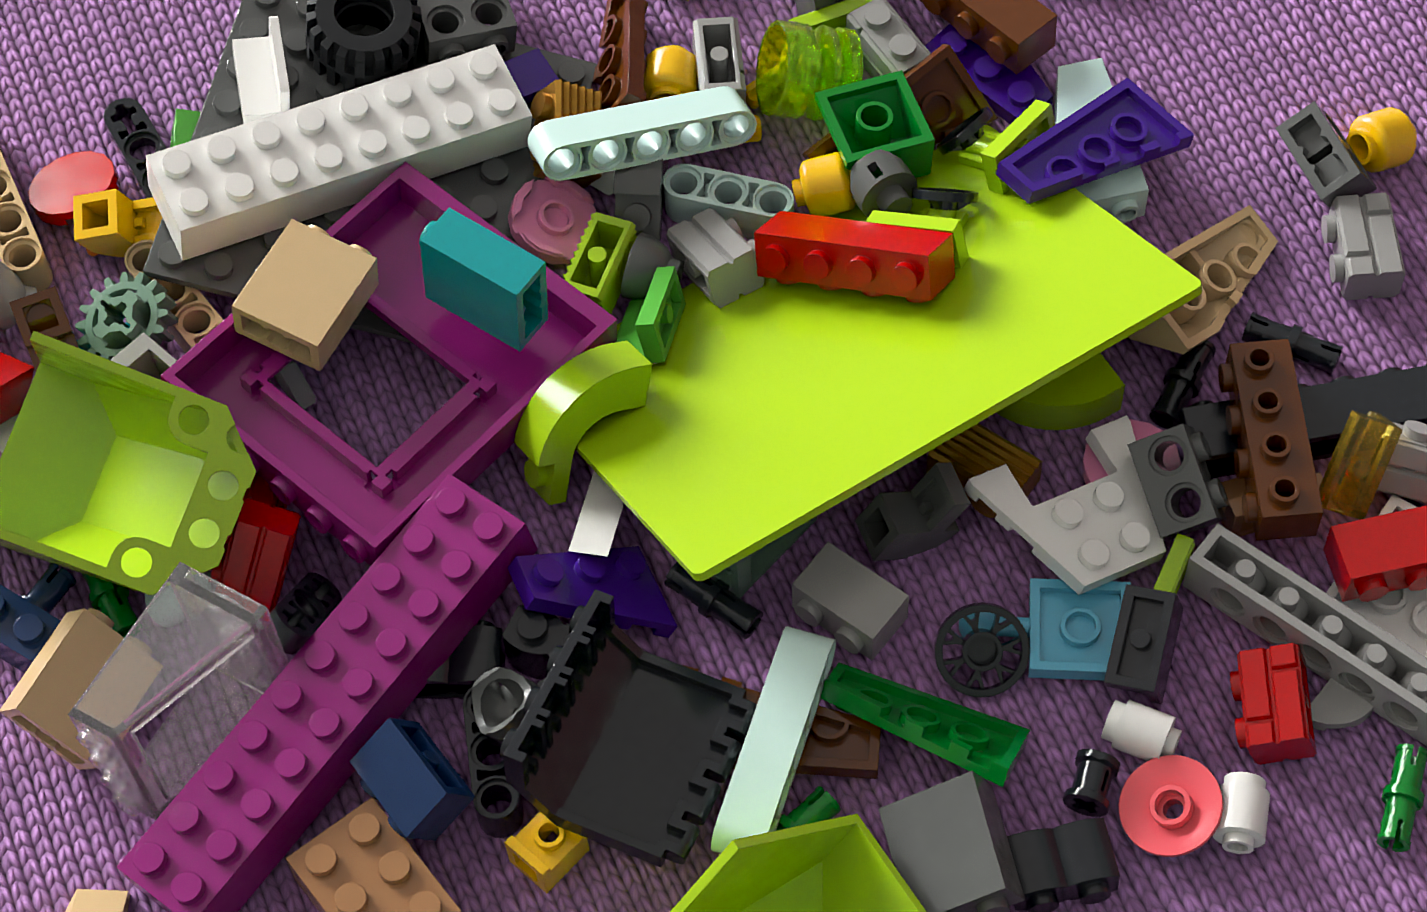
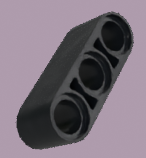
M470 688L463 699V713L471 790L475 795L473 804L480 828L491 837L505 838L517 832L523 823L522 795L506 782L504 759L499 764L493 766L482 763L483 759L488 755L500 754L502 743L480 732L473 712ZM506 801L510 803L509 808L504 812L490 813L486 811L493 802Z

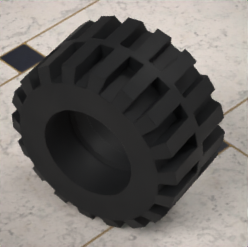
M308 0L306 13L309 61H314V70L319 76L327 74L328 83L336 86L340 82L344 84V90L346 91L408 72V69L413 70L417 63V55H419L421 7L417 6V0ZM355 24L374 26L382 32L371 36H359L349 33L344 29Z

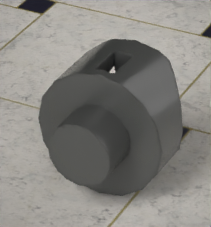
M880 149L863 156L853 165L850 176L852 198L867 218L873 210L906 214L911 210L913 205L912 188L918 187L917 179L901 158ZM878 167L883 175L875 178L871 172H875Z
M495 667L484 672L471 688L473 712L480 732L502 743L511 728L518 729L524 718L523 709L526 699L534 686L539 687V685L507 668Z

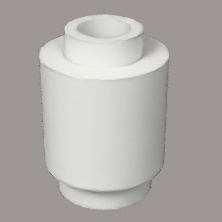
M1115 700L1106 719L1101 738L1112 742L1111 748L1149 761L1153 758L1159 759L1160 756L1174 755L1182 730L1174 728L1176 721L1174 716L1129 700L1127 704Z
M1232 772L1225 775L1224 783L1220 785L1223 796V813L1213 838L1221 843L1222 848L1228 852L1249 854L1254 851V848L1265 844L1270 793L1266 789L1265 779L1259 775L1249 772Z

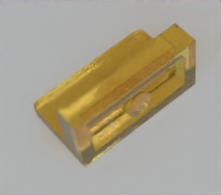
M1352 410L1319 486L1323 509L1359 520L1365 519L1403 429L1380 413L1369 411L1365 415Z

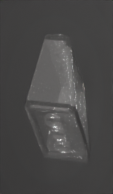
M179 562L68 714L79 733L76 736L77 740L88 749L91 754L88 760L100 770L102 774L100 781L111 790L113 794L111 801L119 809L134 817H137L141 812L156 820L288 665V660L268 608L182 562ZM183 695L146 748L143 749L135 732Z

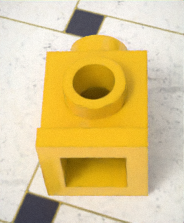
M540 811L515 837L511 835L504 842L509 862L546 894L590 850L586 837L556 826ZM552 831L558 836L553 842H544Z

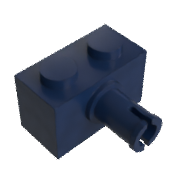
M55 563L49 564L48 569L27 595H17L0 584V659L23 673L30 667L61 622V620L50 613L69 589L77 583L76 579L63 567L58 571L59 565Z
M389 717L349 761L361 776L359 780L361 787L367 794L381 803L389 814L388 822L393 830L407 839L436 841L475 798V795L466 785L465 780L460 777L461 775L456 772L420 723L416 721Z

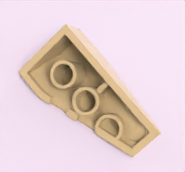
M1251 205L1165 253V255L1201 281L1202 293L1183 306L1128 336L1131 340L1185 354L1219 332L1225 323V318L1243 296V291L1251 279L1258 273L1278 243L1276 237Z

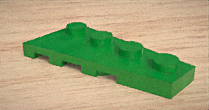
M840 662L825 680L821 699L835 705L839 710L854 714L968 771H973L982 778L1001 787H1004L1021 756L1030 729Z

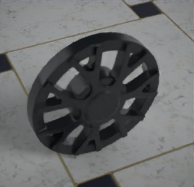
M972 603L955 610L941 624L934 642L935 662L943 679L958 692L972 697H990L1005 692L1021 678L1029 661L1030 644L1023 625L1012 612L992 603ZM980 612L995 614L990 630L978 629ZM973 613H974V618H973V619H970V618L967 616V615H970V614H973ZM1000 616L1006 619L1002 623H999ZM962 618L972 628V631L964 638L957 635L951 629ZM1012 624L1019 636L1001 643L996 634ZM947 633L952 635V638L945 639ZM1021 642V650L1013 648L1015 644ZM943 645H961V656L943 659ZM1003 651L1020 655L1015 669L999 663L1002 659ZM964 663L973 669L971 676L965 684L953 677ZM954 664V666L948 672L945 665ZM995 668L1000 683L984 687L981 672ZM1003 671L1010 673L1006 679L1002 677ZM975 680H978L979 687H972L971 685Z

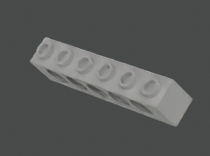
M1217 523L1189 558L1183 586L1273 646L1287 643L1298 644L1308 669L1327 681L1332 678L1374 705L1373 711L1427 746V658Z

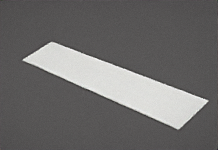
M595 471L593 472L568 551L608 557L624 502Z

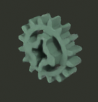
M122 272L119 283H115L107 277L104 279V291L100 293L92 289L89 292L94 299L91 305H81L79 310L86 314V320L75 323V328L84 334L77 341L78 345L87 352L111 360L143 332L158 345L162 341H173L175 337L167 329L168 326L178 323V317L170 312L176 306V302L167 295L168 290L155 279L151 280L144 273L139 272L134 278L128 272ZM124 318L130 324L129 328H127L128 325L123 321Z

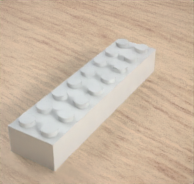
M493 44L146 155L148 187L181 259L184 261L286 227L291 219L302 222L356 204L405 161L424 176L431 179L528 147L527 140L531 130L532 114L496 45Z

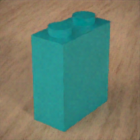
M450 207L437 221H431L424 228L419 239L426 298L520 352L548 320L546 262Z

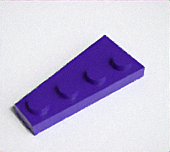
M1126 78L1001 160L998 164L996 175L1030 204L1188 148L1191 145L1194 134L1134 82Z

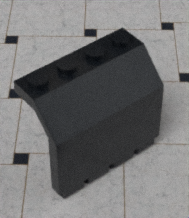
M595 589L587 605H579L575 610L569 626L570 635L564 646L557 645L552 651L546 668L547 677L540 688L534 686L530 691L523 709L524 718L518 729L511 728L502 742L500 758L504 759L506 782L558 827L658 867H662L665 859L677 864H684L700 833L696 825H704L721 791V786L718 783L726 782L741 752L742 745L740 742L745 741L757 704L746 700L745 689L643 651L615 624L614 596Z

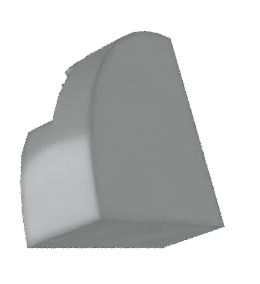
M291 361L274 376L287 396L303 409L316 402V397L296 362Z
M1330 678L1311 703L1313 727L1317 730L1326 731L1327 728L1337 729L1358 726L1369 718L1373 712L1374 705Z

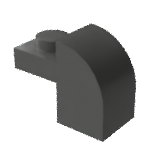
M663 159L644 165L615 170L613 194H615L614 217L634 223L636 225L635 230L637 231L636 236L643 232L656 236V239L659 241L661 240L663 176L668 170V160L663 161Z
M936 463L911 491L879 493L855 519V522L873 561L899 560L936 548L952 538L960 531L955 520L971 503L952 463Z

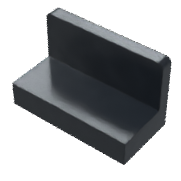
M1126 584L1104 678V683L1107 687L1146 694L1151 703L1162 705L1183 613V607L1176 593Z

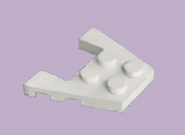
M1127 415L1091 429L1085 439L1108 476L1035 506L1031 505L1006 464L970 478L964 487L965 492L975 502L981 499L997 514L995 520L1007 531L1014 529L1034 547L1031 552L1078 595L1160 561L1166 552L1164 541L1159 536L1127 445L1136 441L1131 421Z

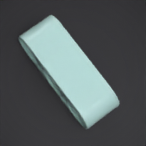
M682 163L669 168L663 176L665 211L667 216L677 223L684 220L690 222L692 216L712 208L724 220L733 218L740 227L743 237L754 239V232L777 214L770 212H794V196L792 191L786 185L778 182Z

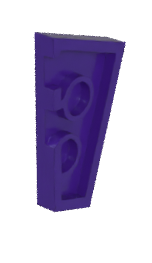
M951 24L925 45L930 53L942 44L950 45L994 113L1009 124L1018 118L1035 100L1047 102L1051 105L1053 103V94L1032 65H1029L1016 75L1005 65L996 63L984 49L971 39L963 38Z
M639 546L610 548L608 557L576 552L515 556L507 568L527 610L572 619L579 605L586 606L596 589L614 596L615 624L621 629L629 630L634 624L652 628L653 635L669 638L678 627Z

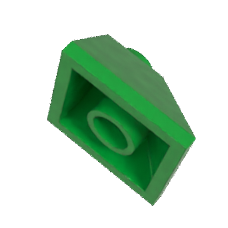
M902 70L815 92L816 103L846 169L851 170L853 165L863 156L882 149L901 158L915 178L931 174L935 139ZM878 167L875 172H871L875 178L883 175Z

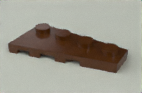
M646 0L607 1L599 47L604 49V52L599 59L598 65L595 67L593 82L600 85L598 91L602 93V109L644 102L646 100L647 92L644 90V73L647 68V60L644 59V44L648 34L647 30H645V13L648 7Z
M942 44L904 74L935 139L934 145L940 143L959 124L986 106L993 113V116L987 123L998 119L948 44ZM829 132L806 150L802 156L806 160L839 151Z
M682 665V666H685V667H687V668H690V669H693V670L699 672V669L692 668V667H689V666H686V665ZM722 677V681L745 689L746 700L758 704L761 692L744 688L743 682ZM818 705L795 774L878 779L881 728L860 717ZM737 758V760H736V762H735V764H734V766H733L732 769H735V766H736V764H737L738 758Z

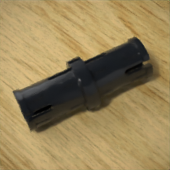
M1252 312L1242 336V341L1244 342L1289 339L1293 360L1316 367V369L1327 372L1330 375L1333 374L1343 350L1342 345H1337L1303 332L1304 327L1294 324L1292 328L1258 315L1255 312Z
M1206 340L1187 353L1181 354L1175 367L1167 370L1163 379L1165 386L1154 408L1149 413L1150 419L1159 427L1169 429L1179 425L1182 408H1186L1191 398L1197 397L1203 385L1201 378L1216 353L1215 346L1210 341Z
M678 562L668 572L664 585L690 600L691 603L698 607V613L704 617H714L744 639L749 638L757 629L763 617V612L729 591V585L721 579L715 581L712 578H708L704 581H696Z

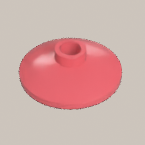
M1181 755L1160 756L1159 759L1153 758L1140 765L1126 780L1119 798V817L1128 837L1142 850L1161 857L1186 855L1203 846L1217 830L1223 813L1222 791L1209 769L1197 760ZM1175 804L1183 806V812L1178 818H1167L1166 814L1169 807Z

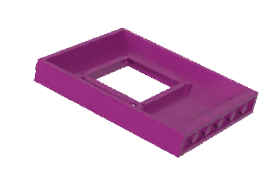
M406 161L327 229L326 232L331 237L348 245L356 244L365 248L372 256L377 258L379 285L365 304V307L453 373L466 385L379 466L376 467L269 382L293 359L235 332L232 313L160 375L162 381L227 405L243 444L256 469V474L268 483L275 497L286 505L291 503L296 505L304 512L305 518L314 529L322 534L329 532L340 541L343 550L351 559L360 564L365 561L370 566L449 473L469 486L514 443L516 430L525 408L549 376L577 355L592 348L617 341V318L547 266L548 320L520 352L426 298L419 239L424 228L431 221H437L449 207L511 243L517 244ZM371 472L377 476L374 480L372 479ZM392 472L393 477L392 479H389L387 475H389Z

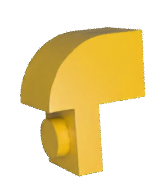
M117 189L73 196L74 240L86 249L101 255L124 257L128 248L134 243L141 240L154 241L162 215L153 197L132 201Z

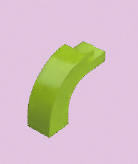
M627 340L592 348L566 362L539 387L522 414L516 430L514 443L528 457L524 465L525 481L548 505L566 502L573 454L580 439L587 430L609 414L646 406L652 363Z
M1100 353L996 413L1012 422L1036 429L1068 430L1084 427L1121 410L1125 384Z

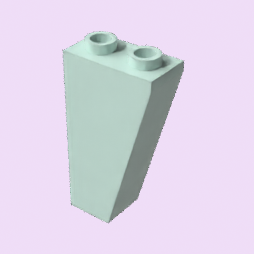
M1102 58L1058 66L1054 103L1055 124H1058L1112 88ZM1140 165L1075 187L1122 223L1130 222L1137 217L1145 215L1149 188Z

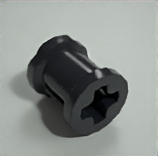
M1095 749L1078 750L1075 758L1077 770L1072 787L1064 792L1063 803L1069 809L1090 817L1105 816L1110 807V803L1106 798L1112 778L1118 776L1120 762L1106 752Z

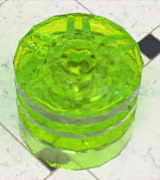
M775 20L769 25L763 36L756 67V93L760 109L767 116L798 119L805 113L807 118L820 122L824 118L816 103L815 92L862 81L863 51L861 40L853 29L845 27L834 29L828 25H820L813 31L811 25L806 23Z

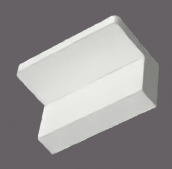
M270 16L269 36L232 39L243 124L290 109V89L278 16Z

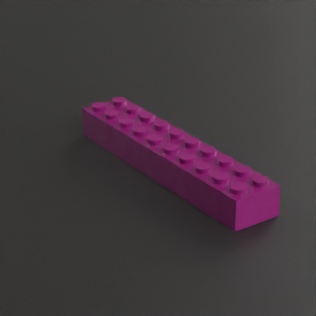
M449 473L116 868L137 889L167 912H239L354 773L355 768L349 761L389 717L398 719L425 687L427 684L426 680L449 658L468 632L478 623L511 583L512 577L507 568L515 556L534 555L538 550L526 523Z

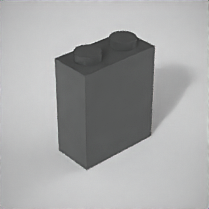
M967 772L878 808L893 865L927 912H1009V906L1025 900L993 786L975 772Z

